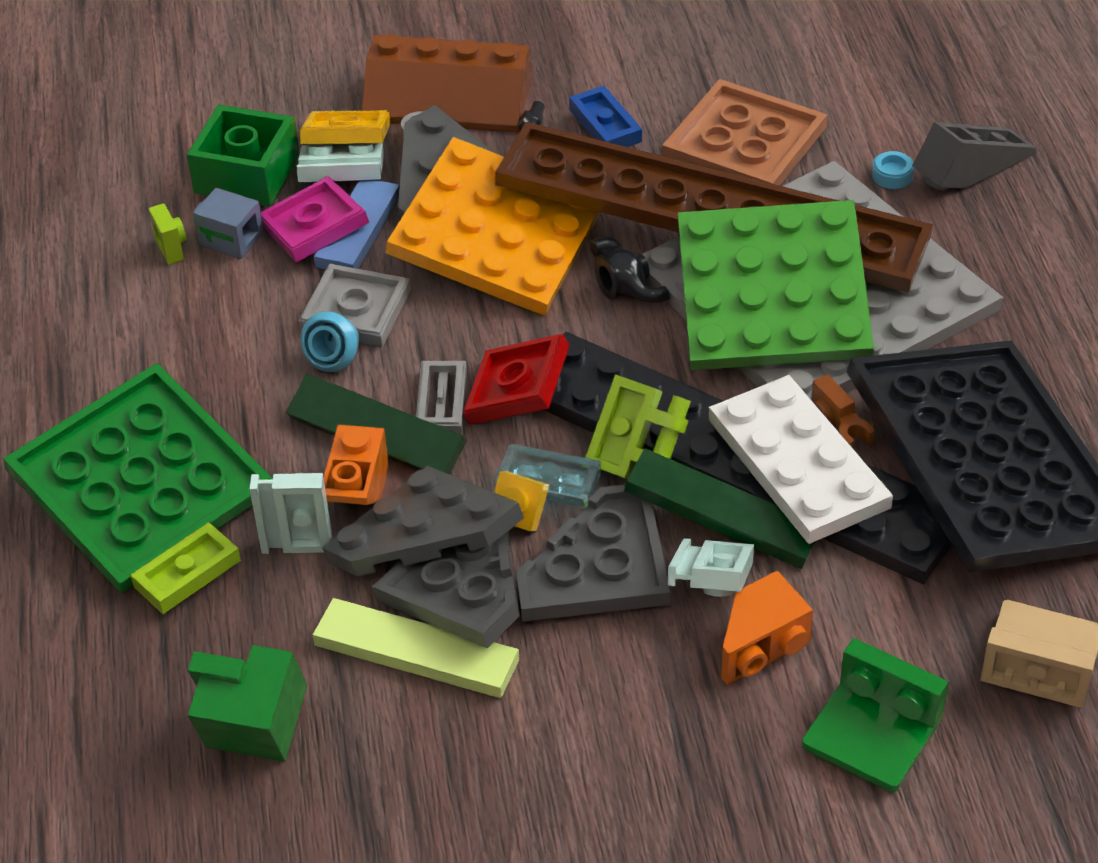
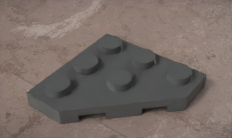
M436 105L408 120L404 125L398 201L399 220L403 217L453 137L493 152Z
M426 466L424 469L413 473L406 483L388 497L377 501L373 508L356 522L340 530L337 537L322 547L330 564L355 576L375 573L376 564L400 558L404 566L441 558L442 549L465 543H467L470 551L489 547L520 522L524 516L518 502Z
M625 485L600 487L588 499L589 505L575 519L570 517L547 540V547L533 561L527 559L516 570L522 622L671 605L670 586H668V577L652 503L625 492Z
M508 531L489 547L470 551L467 543L442 549L441 558L406 566L400 560L372 586L378 602L485 648H488L519 617Z

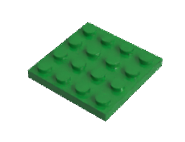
M158 363L150 366L3 458L5 470L121 594L133 586L132 573L208 522L218 529L251 507V474H259L260 480H273Z

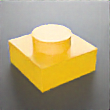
M500 471L494 493L519 503L524 518L515 527L528 531H537L549 484L509 471Z

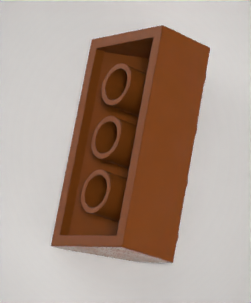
M394 34L374 35L366 58L362 111L387 110V112H390V123L401 124V120L406 115L417 111L423 112L436 105L465 129L519 132L520 128L517 124L525 110L531 86L530 45H517L510 42L488 43L476 42L474 40H445L434 37H401Z

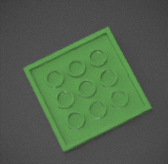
M854 200L678 212L690 371L838 361L873 356L874 343Z

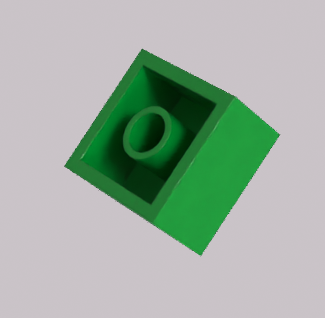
M218 104L187 153L193 192L209 196L215 188L257 200L259 205L271 207L300 155L295 117Z

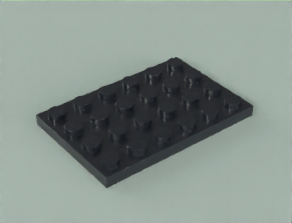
M1012 340L850 359L846 371L969 573L1098 553V463Z

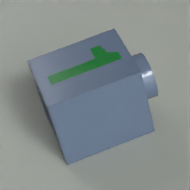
M215 188L203 202L197 205L193 212V222L196 228L198 244L240 259L245 256L264 234L259 201Z

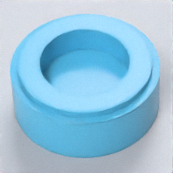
M888 151L881 153L873 160L872 179L876 184L887 189L904 188L913 180L914 167L912 165L914 162L909 156L901 152Z

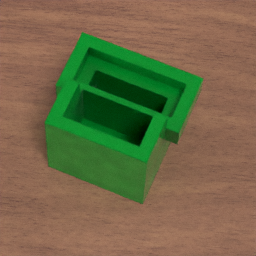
M252 645L247 663H245L243 659L193 651L188 672L196 685V690L188 717L206 748L285 762L308 686L293 652Z

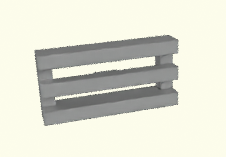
M421 361L416 417L462 435L467 379L466 361ZM431 372H439L435 417H427ZM449 372H456L453 416L445 417Z

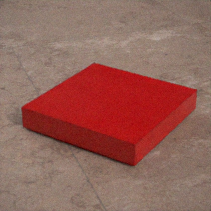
M557 334L486 350L463 411V415L468 423L472 425L549 409L570 346L564 335Z

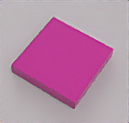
M329 176L261 212L263 229L296 263L369 223L365 210Z

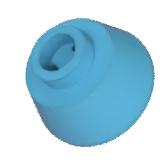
M331 311L317 313L311 316L302 328L300 336L302 352L308 362L315 368L324 372L340 371L346 368L356 355L359 345L358 331L350 320L338 313Z

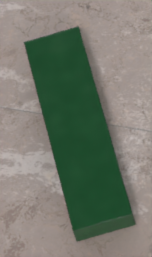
M306 373L285 412L291 419L335 436L338 425L384 428L388 458L418 471L426 466H430L450 474L467 442L461 434Z
M644 448L625 484L624 491L736 541L754 544L755 549L800 569L803 568L814 542L810 544L806 542L777 505Z

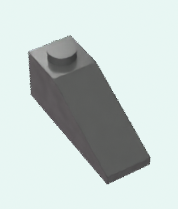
M934 122L912 166L925 175L924 181L933 188L945 191L947 188H967L1033 156L1037 148L1008 127Z

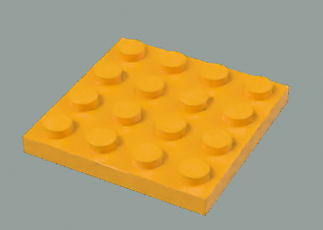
M453 137L387 240L385 253L545 316L600 213L495 185V171L504 156Z

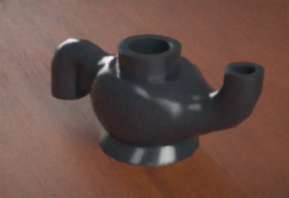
M601 237L590 241L592 254L594 256H605L604 259L598 258L596 260L595 274L599 287L607 298L613 299L617 294L637 298L649 303H659L670 299L666 286L652 288L646 284L645 279L649 277L650 269L644 255H636L631 250L622 248L621 244L612 237Z

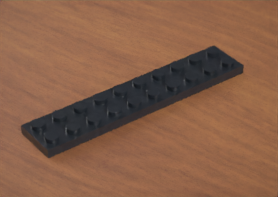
M569 332L563 334L570 346L549 409H545V411L594 433L615 375L663 391L657 407L658 410L667 412L673 395L691 401L685 417L686 420H689L685 434H679L670 459L777 505L709 421V407L723 402V400ZM651 423L642 448L643 450L644 448L651 451L654 450L662 426ZM866 464L893 495L892 508L823 539L924 585L952 544L916 485Z

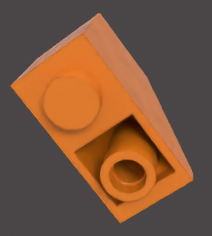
M349 425L337 426L323 477L327 502L369 505L381 499L389 469L384 428Z
M778 570L742 588L741 592L735 593L722 652L721 679L726 685L742 677H751L757 674L765 665L786 654L793 655L799 652L811 640L813 609Z

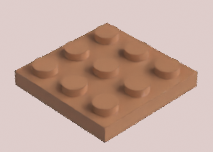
M719 79L662 145V156L780 186L826 129L828 114Z

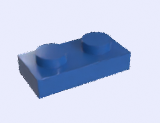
M605 85L569 97V110L593 139L625 147L642 142V128Z

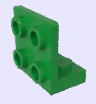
M852 638L843 651L840 684L803 737L802 748L890 792H896L942 721L949 681L856 638Z

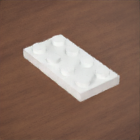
M790 375L709 407V421L808 544L892 508L893 495Z

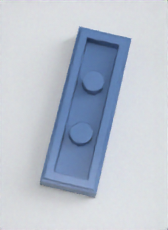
M359 180L350 197L365 210L369 223L317 251L314 255L315 268L326 270L329 264L359 269L399 200L400 185L378 180Z

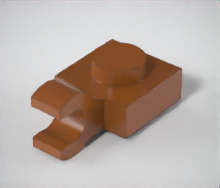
M829 374L813 380L811 401L848 444L854 449L855 440L853 438H860L866 445H873L874 427L854 412L855 401Z

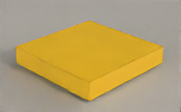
M387 110L312 111L300 129V144L383 143L390 127V112H387Z

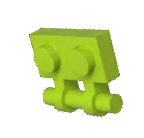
M615 375L583 463L628 479L643 452L642 448L651 423L662 426L653 452L670 459L679 434H685L689 420H686L685 417L691 401L673 395L668 411L658 410L657 407L663 391Z

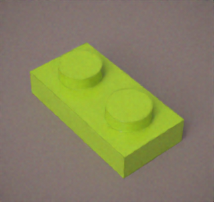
M208 522L132 573L133 587L162 614H165L241 561L239 548Z

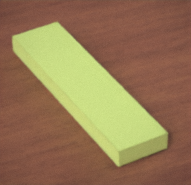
M336 598L332 599L313 633L314 646L497 698H502L519 662V649L495 642L488 648H485L434 625Z

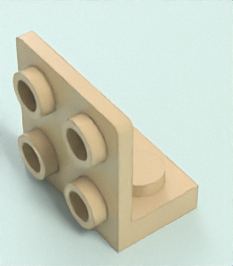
M1004 600L996 627H992L989 635L980 681L1084 708L1098 653V623L1011 600Z

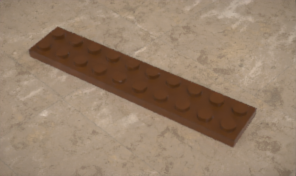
M530 122L524 124L495 171V185L676 233H679L678 212L839 201ZM855 205L865 282L909 293L931 238L933 224Z

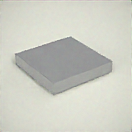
M329 264L299 319L300 332L311 316L320 312L331 311L342 315L354 324L359 334V343L383 348L411 291L410 278Z

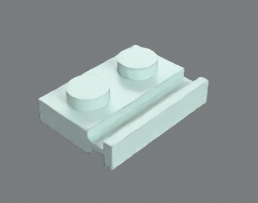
M383 143L302 145L298 159L299 164L297 165L298 182H318L328 176L333 181L381 179L384 161Z
M323 473L273 474V480H260L259 474H251L250 495L261 553L269 554V548H282L283 553H324L322 547L333 540Z
M684 538L668 566V586H676L678 580L683 579L691 580V588H702L705 594L723 597L732 595L734 591L741 592L753 564L754 544L705 540L703 546L698 547L691 546V539Z

